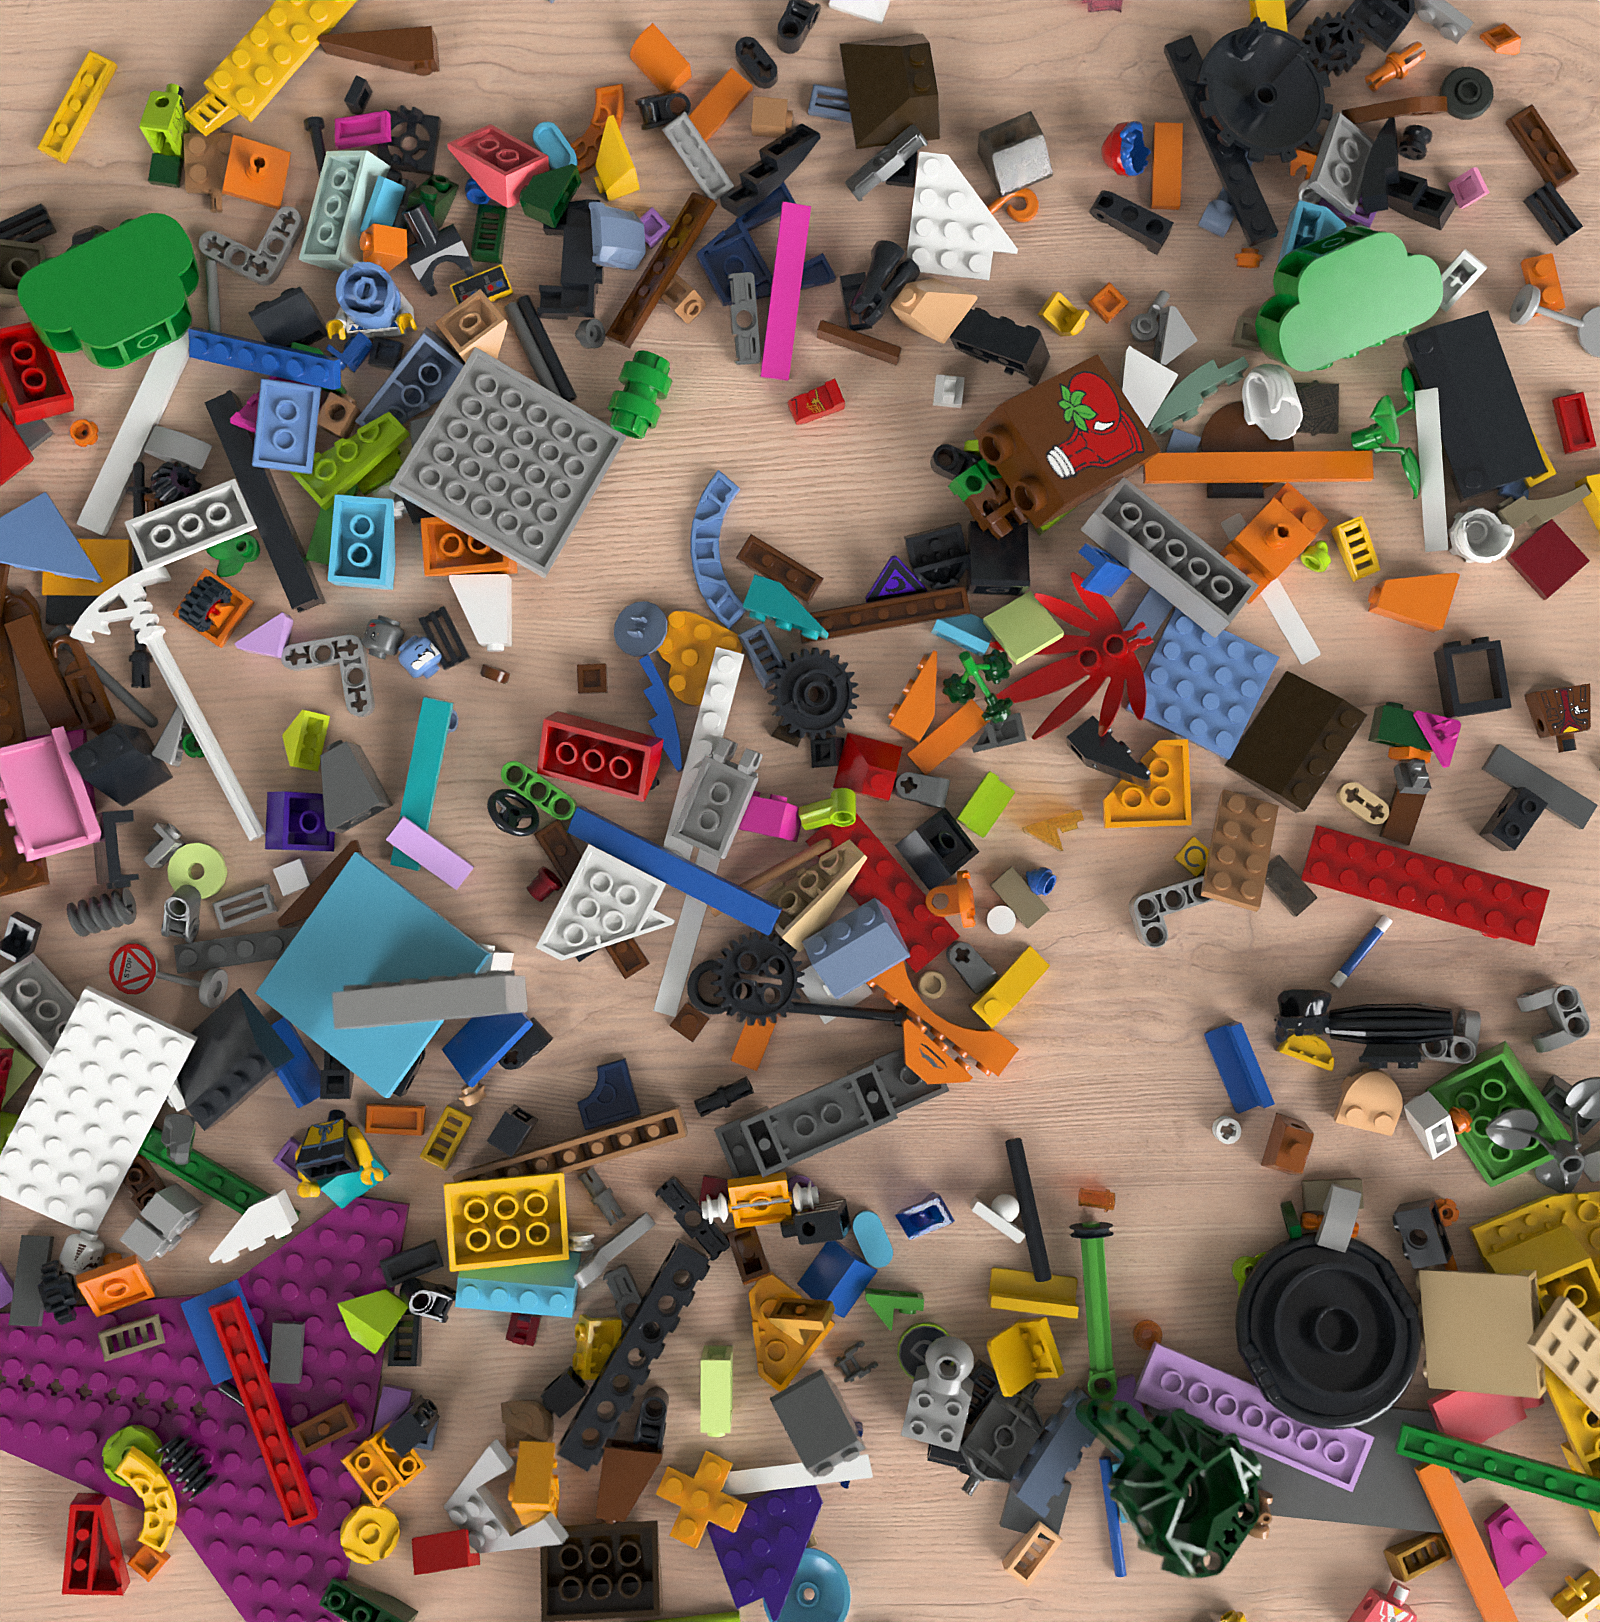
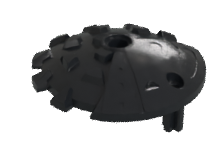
M1259 17L1254 18L1248 27L1234 30L1223 36L1206 54L1197 76V83L1205 86L1206 101H1201L1200 111L1203 118L1212 117L1216 126L1221 131L1217 135V139L1225 147H1230L1234 143L1240 148L1249 151L1247 159L1259 163L1264 161V155H1279L1282 163H1287L1298 157L1296 149L1303 144L1312 149L1323 137L1316 130L1321 120L1330 121L1332 117L1333 105L1325 103L1323 89L1330 87L1331 83L1326 70L1318 73L1309 60L1314 53L1305 43L1285 31L1267 27V22H1261Z

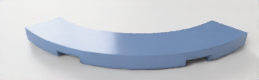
M718 470L709 481L699 500L692 522L690 552L692 567L702 596L718 620L730 630L747 610L742 607L743 602L733 592L724 575L720 561L719 539L727 509L740 491V488Z

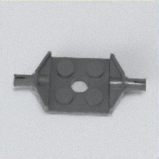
M1036 1380L1028 1384L1020 1395L1014 1394L1011 1397H1005L1002 1392L997 1391L964 1443L960 1444V1451L970 1469V1476L963 1487H961V1490L966 1492L967 1495L972 1497L980 1481L991 1480L1010 1483L1045 1428L1040 1414L1033 1405L1035 1401L1032 1400L1041 1387V1384L1036 1383ZM1002 1428L1008 1429L1011 1434V1441L1006 1446H1002L997 1440L998 1431Z

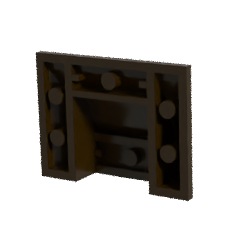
M923 33L839 44L856 149L887 146L912 124L918 128L927 141L940 139L938 89L930 42Z

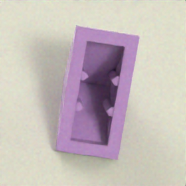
M281 612L234 644L238 649L245 652L281 659L283 649L289 644L294 621L291 616Z

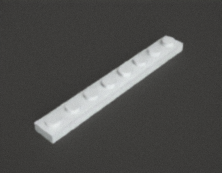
M716 647L663 845V848L689 861L694 846L672 836L704 757H711L721 737L723 738L745 656L744 654Z

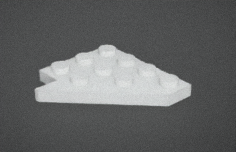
M919 151L906 259H912L918 265L920 273L989 281L993 252L1017 254V247L948 155Z
M589 844L536 948L562 961L673 925L674 919L654 910L667 883Z

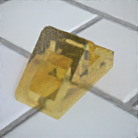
M1080 809L1022 827L1025 834L1061 852L1063 847L1057 829L1060 828L1062 833L1077 829V822L1084 821Z

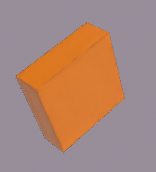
M1109 282L1088 302V305L1108 324L1128 305L1129 301Z
M143 1543L127 1564L149 1583L171 1556L165 1550L161 1553Z

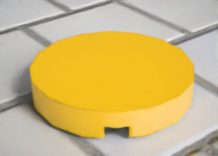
M372 1502L361 1504L351 1510L343 1520L340 1529V1542L346 1556L354 1562L371 1564L374 1561L383 1560L388 1557L395 1549L400 1537L399 1522L394 1511L385 1504L375 1507Z

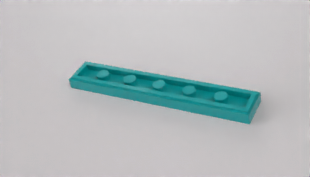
M427 696L423 697L399 817L400 820L404 815L426 832L429 829L454 704L453 702ZM395 846L393 847L390 865L415 871L421 869L419 863Z

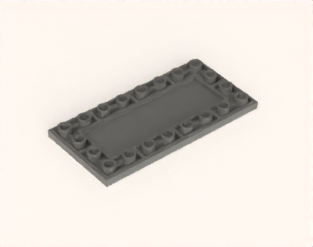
M1392 1407L1379 1418L1356 1427L1371 1433L1374 1436V1440L1353 1492L1250 1449L1258 1458L1262 1469L1261 1474L1263 1478L1261 1481H1256L1257 1489L1267 1491L1273 1495V1501L1268 1505L1271 1515L1443 1533L1414 1470V1467L1424 1461L1396 1454L1395 1445L1402 1421L1439 1432L1431 1411ZM1241 1504L1238 1508V1512L1243 1513V1506Z

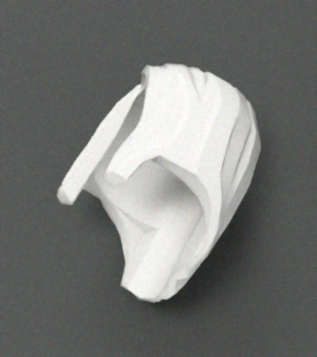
M1263 364L1253 368L1244 380L1242 388L1244 418L1247 424L1252 425L1256 423L1271 440L1290 438L1296 434V429L1300 427L1303 417L1302 407L1291 375L1280 365Z

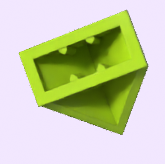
M387 1288L337 1303L351 1338L375 1355L408 1309L404 1301Z

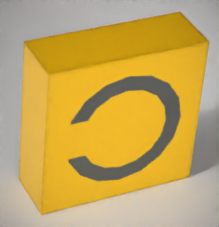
M1192 836L1173 859L1194 877H1197L1206 867L1209 849Z

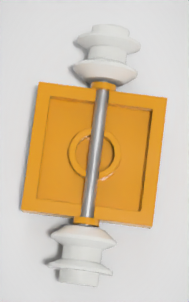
M786 1172L772 1173L765 1177L757 1175L728 1179L730 1196L728 1204L726 1197L722 1193H719L718 1199L711 1200L710 1196L706 1195L707 1201L701 1202L703 1219L709 1218V1223L712 1224L714 1218L720 1217L725 1222L729 1210V1213H733L736 1229L781 1223L783 1220L792 1219L791 1204H793V1201L795 1208L799 1212H802L803 1206L810 1205L812 1210H814V1204H819L817 1186L811 1187V1181H809L808 1186L805 1188H801L796 1183L792 1195V1192L788 1191Z

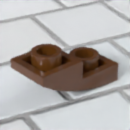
M140 1154L137 1155L123 1183L133 1194L130 1199L142 1211L153 1196L165 1189L166 1186L146 1157Z

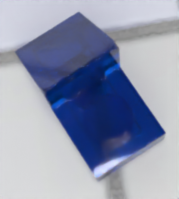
M931 1192L923 1201L904 1208L895 1215L909 1240L950 1225L955 1221L942 1197L935 1192Z

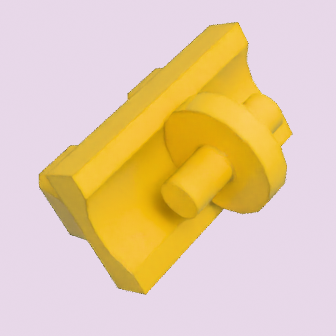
M1592 1569L1576 1581L1570 1575L1566 1576L1564 1579L1569 1586L1550 1600L1568 1622H1587V1612L1594 1607L1600 1609V1577Z

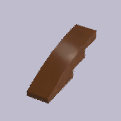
M30 613L6 622L4 626L16 657L50 728L54 729L63 726L64 730H68L81 725L83 722L70 697V690L58 668L60 662L58 658L52 657L51 645L34 614Z

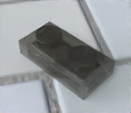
M1276 855L1269 861L1265 885L1294 917H1297L1318 897L1280 855Z

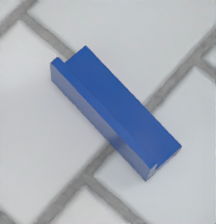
M1085 543L1078 552L1095 567L1080 585L1085 590L1112 597L1132 573L1130 569L1106 550Z
M283 1017L271 1026L295 1057L278 1071L277 1075L296 1106L301 1108L320 1097L321 1070L292 1023Z
M1233 1021L1204 1033L1205 1040L1235 1112L1240 1114L1257 1106L1267 1108L1274 1105V1100L1242 1023Z

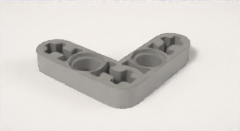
M283 207L275 214L256 251L215 231H207L202 234L198 242L199 248L210 260H214L218 264L260 285H270L277 279L301 234L304 220L295 208ZM285 218H293L295 223L286 225L284 220ZM284 231L287 233L288 238L282 234ZM277 239L283 241L284 246L280 252H270L269 246L272 241ZM217 242L225 250L224 254L215 248L210 249L208 244ZM236 252L245 253V261L240 265H234L231 261L233 254ZM254 263L256 266L263 269L266 267L269 270V273H262L260 275L259 272L252 267V264Z
M343 635L291 644L283 649L281 656L282 664L293 671H304L340 664L348 711L357 717H367L373 712L375 700L367 651L360 638L354 635ZM350 641L358 645V649H355L354 655L351 656L347 651L338 652L335 643H337L339 648L349 647ZM327 645L331 650V655L327 660L320 661L316 656V651L320 646ZM293 651L300 655L309 654L310 659H298L297 665L289 661V657H292L294 654ZM355 668H359L363 672V679L358 684H352L349 680V673ZM366 688V691H360L361 699L367 701V705H364L363 711L360 712V709L354 707V703H357L359 700L358 693H351V689L360 690Z
M647 1212L636 1218L580 1263L573 1277L581 1288L594 1281L604 1271L611 1259L656 1224Z

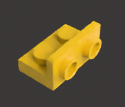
M586 1314L579 1315V1323L575 1325L574 1331L577 1347L576 1353L572 1357V1366L575 1373L582 1379L595 1380L621 1336L622 1319L619 1317L590 1318Z

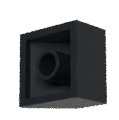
M946 807L895 844V847L929 891L952 876L980 852Z

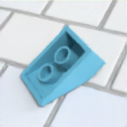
M335 495L328 581L336 586L393 590L395 574L394 500Z

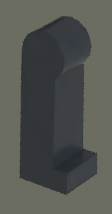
M1102 190L1090 209V213L1095 219L1109 224V226L1148 246L1147 250L1158 255L1168 238L1174 222L1106 190Z

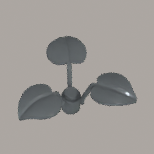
M1600 1077L1580 1080L1570 1087L1566 1093L1565 1101L1568 1106L1573 1108L1570 1112L1573 1141L1561 1139L1551 1146L1538 1132L1534 1131L1538 1126V1119L1532 1111L1525 1108H1512L1495 1117L1486 1127L1488 1137L1497 1145L1511 1150L1523 1149L1528 1146L1531 1137L1536 1138L1548 1150L1549 1154L1554 1157V1159L1535 1167L1534 1171L1537 1179L1543 1185L1552 1188L1558 1193H1571L1578 1183L1585 1165L1584 1158L1578 1151L1581 1144L1578 1139L1577 1114L1579 1113L1581 1117L1586 1119L1600 1118Z

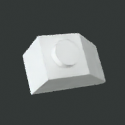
M1429 1091L1421 1096L1413 1097L1404 1105L1409 1124L1432 1160L1457 1146L1450 1114Z

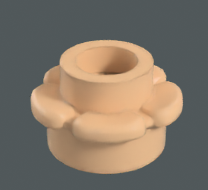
M477 1083L473 1088L467 1084L461 1088L462 1093L458 1097L459 1100H463L465 1106H471L480 1102L487 1096L484 1091L485 1085Z

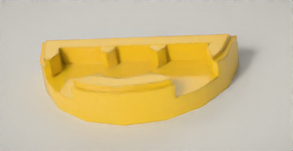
M1291 1034L1280 1043L1276 1050L1333 1072L1334 1057H1332L1331 1049L1325 1040L1315 1034L1308 1036H1295V1034Z

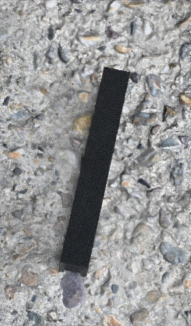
M231 390L226 391L227 393L204 402L293 610L297 608L298 612L301 613L317 605L325 604V598L309 561L305 559V551L270 469L252 466L255 441L254 432L230 423V418L243 408L240 398Z

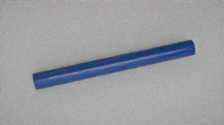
M1109 1456L1099 1457L1114 1572L1116 1577H1125L1127 1573L1117 1503L1110 1498L1111 1489L1107 1486L1113 1475L1111 1458Z

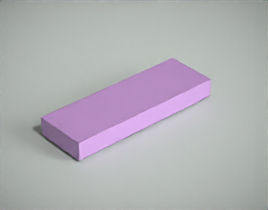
M404 815L386 837L389 843L455 890L458 889L474 868L471 863Z

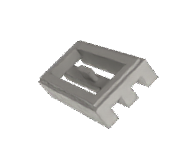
M265 884L212 903L221 930H226L277 912V906L273 902L274 897L270 893V885ZM263 892L264 898L222 912L221 907ZM265 903L267 904L268 908L228 922L225 921V918Z

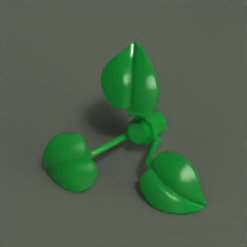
M1404 367L1401 373V383L1408 400L1406 406L1396 412L1390 396H1382L1370 415V418L1377 423L1353 431L1351 433V441L1355 451L1374 449L1375 454L1380 452L1399 453L1403 469L1414 492L1413 499H1416L1420 491L1421 481L1420 466L1411 447L1405 449L1404 447L1382 446V443L1386 442V435L1392 444L1398 443L1400 431L1396 421L1397 417L1412 408L1416 414L1414 391L1421 389L1410 369Z

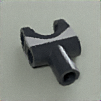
M425 202L417 203L401 213L416 241L407 246L406 259L415 276L431 297L438 294L434 286L433 272L440 263L446 261L453 262L461 270L464 269L468 278L475 275L466 247L454 224L439 230Z

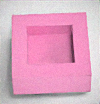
M1477 167L1471 168L1448 183L1460 209L1466 208L1489 193Z

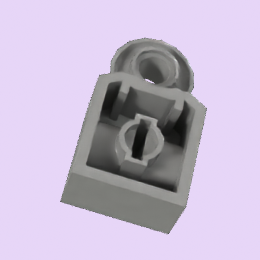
M944 1336L936 1339L929 1345L926 1351V1364L918 1366L916 1369L901 1436L958 1452L972 1398L974 1382L968 1375H970L974 1366V1356L971 1348L964 1341L956 1337ZM946 1359L952 1360L955 1365L947 1366L942 1361Z

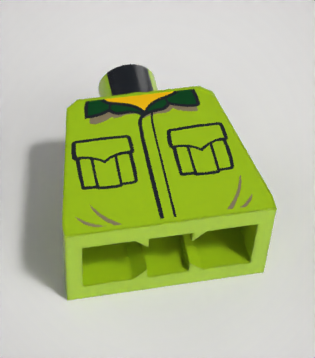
M167 84L165 92L154 90L150 93L139 127L155 154L181 157L184 161L183 133H189L191 125L184 116L188 111L182 99L184 90L179 85Z

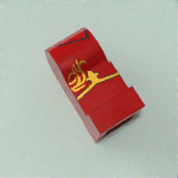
M835 378L825 382V385L812 389L808 393L795 396L787 402L796 425L805 424L844 410L845 407L844 398Z

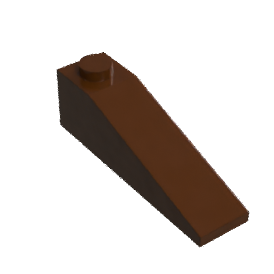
M432 26L318 35L319 42L328 55L419 76H428L432 72H440L437 37Z

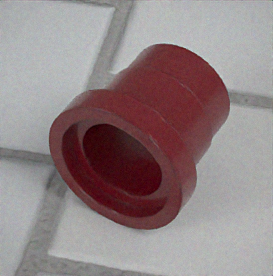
M542 866L538 870V875L527 886V890L533 898L543 902L555 890L559 891L563 884L550 869Z

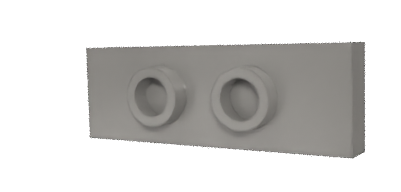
M686 112L662 129L707 197L716 201L735 187Z

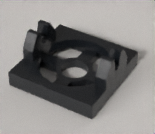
M404 105L399 106L397 111L386 110L391 114V131L403 122H407V129L400 137L391 136V142L380 143L378 145L377 158L391 166L390 169L433 175L441 127L440 117L424 115L423 111L416 107L408 110ZM417 124H420L427 131L429 141L420 140L416 135ZM407 137H413L417 140V146L411 151L402 148V142ZM388 146L399 147L403 153L402 158L398 154L391 155ZM420 150L427 151L422 156V158L418 160L412 158V156L417 154Z

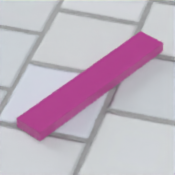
M782 202L760 377L789 381L811 206Z

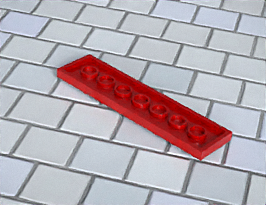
M1318 825L1315 826L1300 881L1531 947L1535 946L1550 890Z

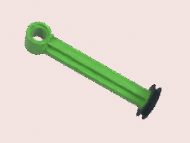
M1088 1221L1073 1224L1069 1228L1074 1230L1070 1236L1081 1240L1090 1362L1087 1388L1092 1398L1106 1401L1114 1398L1117 1393L1118 1377L1113 1367L1104 1238L1112 1236L1114 1233L1109 1231V1228L1113 1227L1111 1223ZM1098 1378H1106L1111 1385L1106 1389H1101L1095 1384V1381Z

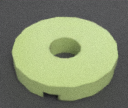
M204 843L186 844L177 849L170 858L167 868L168 880L175 891L182 885H191L199 890L201 899H206L218 893L225 884L228 874L227 866H225L224 857L221 852L213 846ZM196 863H200L204 868V875L200 879H195L191 874V869Z

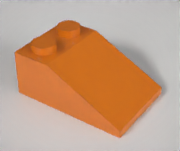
M438 517L421 518L425 576L518 573L517 562Z

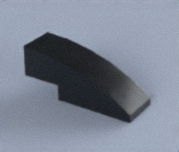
M1395 117L1388 118L1380 130L1365 165L1362 181V202L1365 214L1388 210L1387 185L1399 183L1398 140Z
M1399 170V183L1387 185L1389 208L1440 231L1456 207L1454 194L1428 186L1427 179Z

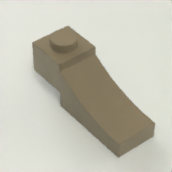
M1583 484L1568 493L1548 499L1527 500L1525 496L1514 500L1511 496L1496 505L1499 511L1494 514L1502 524L1510 525L1513 529L1524 522H1527L1530 528L1534 529L1585 498L1591 492Z

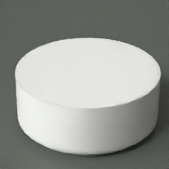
M995 906L987 913L986 924L996 934H1006L1015 926V914L1006 906Z

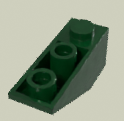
M333 1577L319 1603V1606L346 1622H414L419 1612L393 1596Z

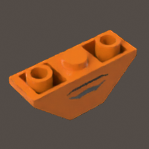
M906 1017L901 1021L904 1063L927 1084L960 1083L972 1080L973 1077L968 1073L971 1067L960 1057L953 1060L946 1054L949 1048L937 1037L933 1041L924 1034L927 1028L915 1017L912 1021Z

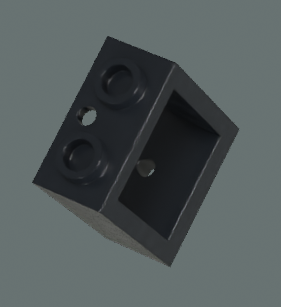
M1489 636L1471 639V644L1462 646L1461 641L1444 643L1443 649L1434 652L1444 717L1456 718L1512 708L1500 640L1490 641ZM1487 651L1494 699L1460 704L1452 656Z

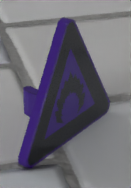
M894 555L888 560L865 599L867 603L928 591L905 564Z

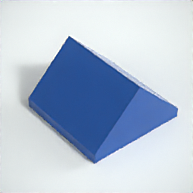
M828 1241L807 1268L797 1285L814 1300L832 1301L835 1307L834 1314L845 1318L878 1269L871 1266L839 1241Z

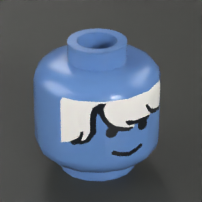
M415 635L399 647L401 653L398 656V660L413 678H419L424 675L428 679L440 669L437 664L441 660V653L429 638H418Z

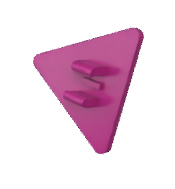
M1419 710L1415 711L1413 716L1443 768L1449 767L1461 729L1460 721Z

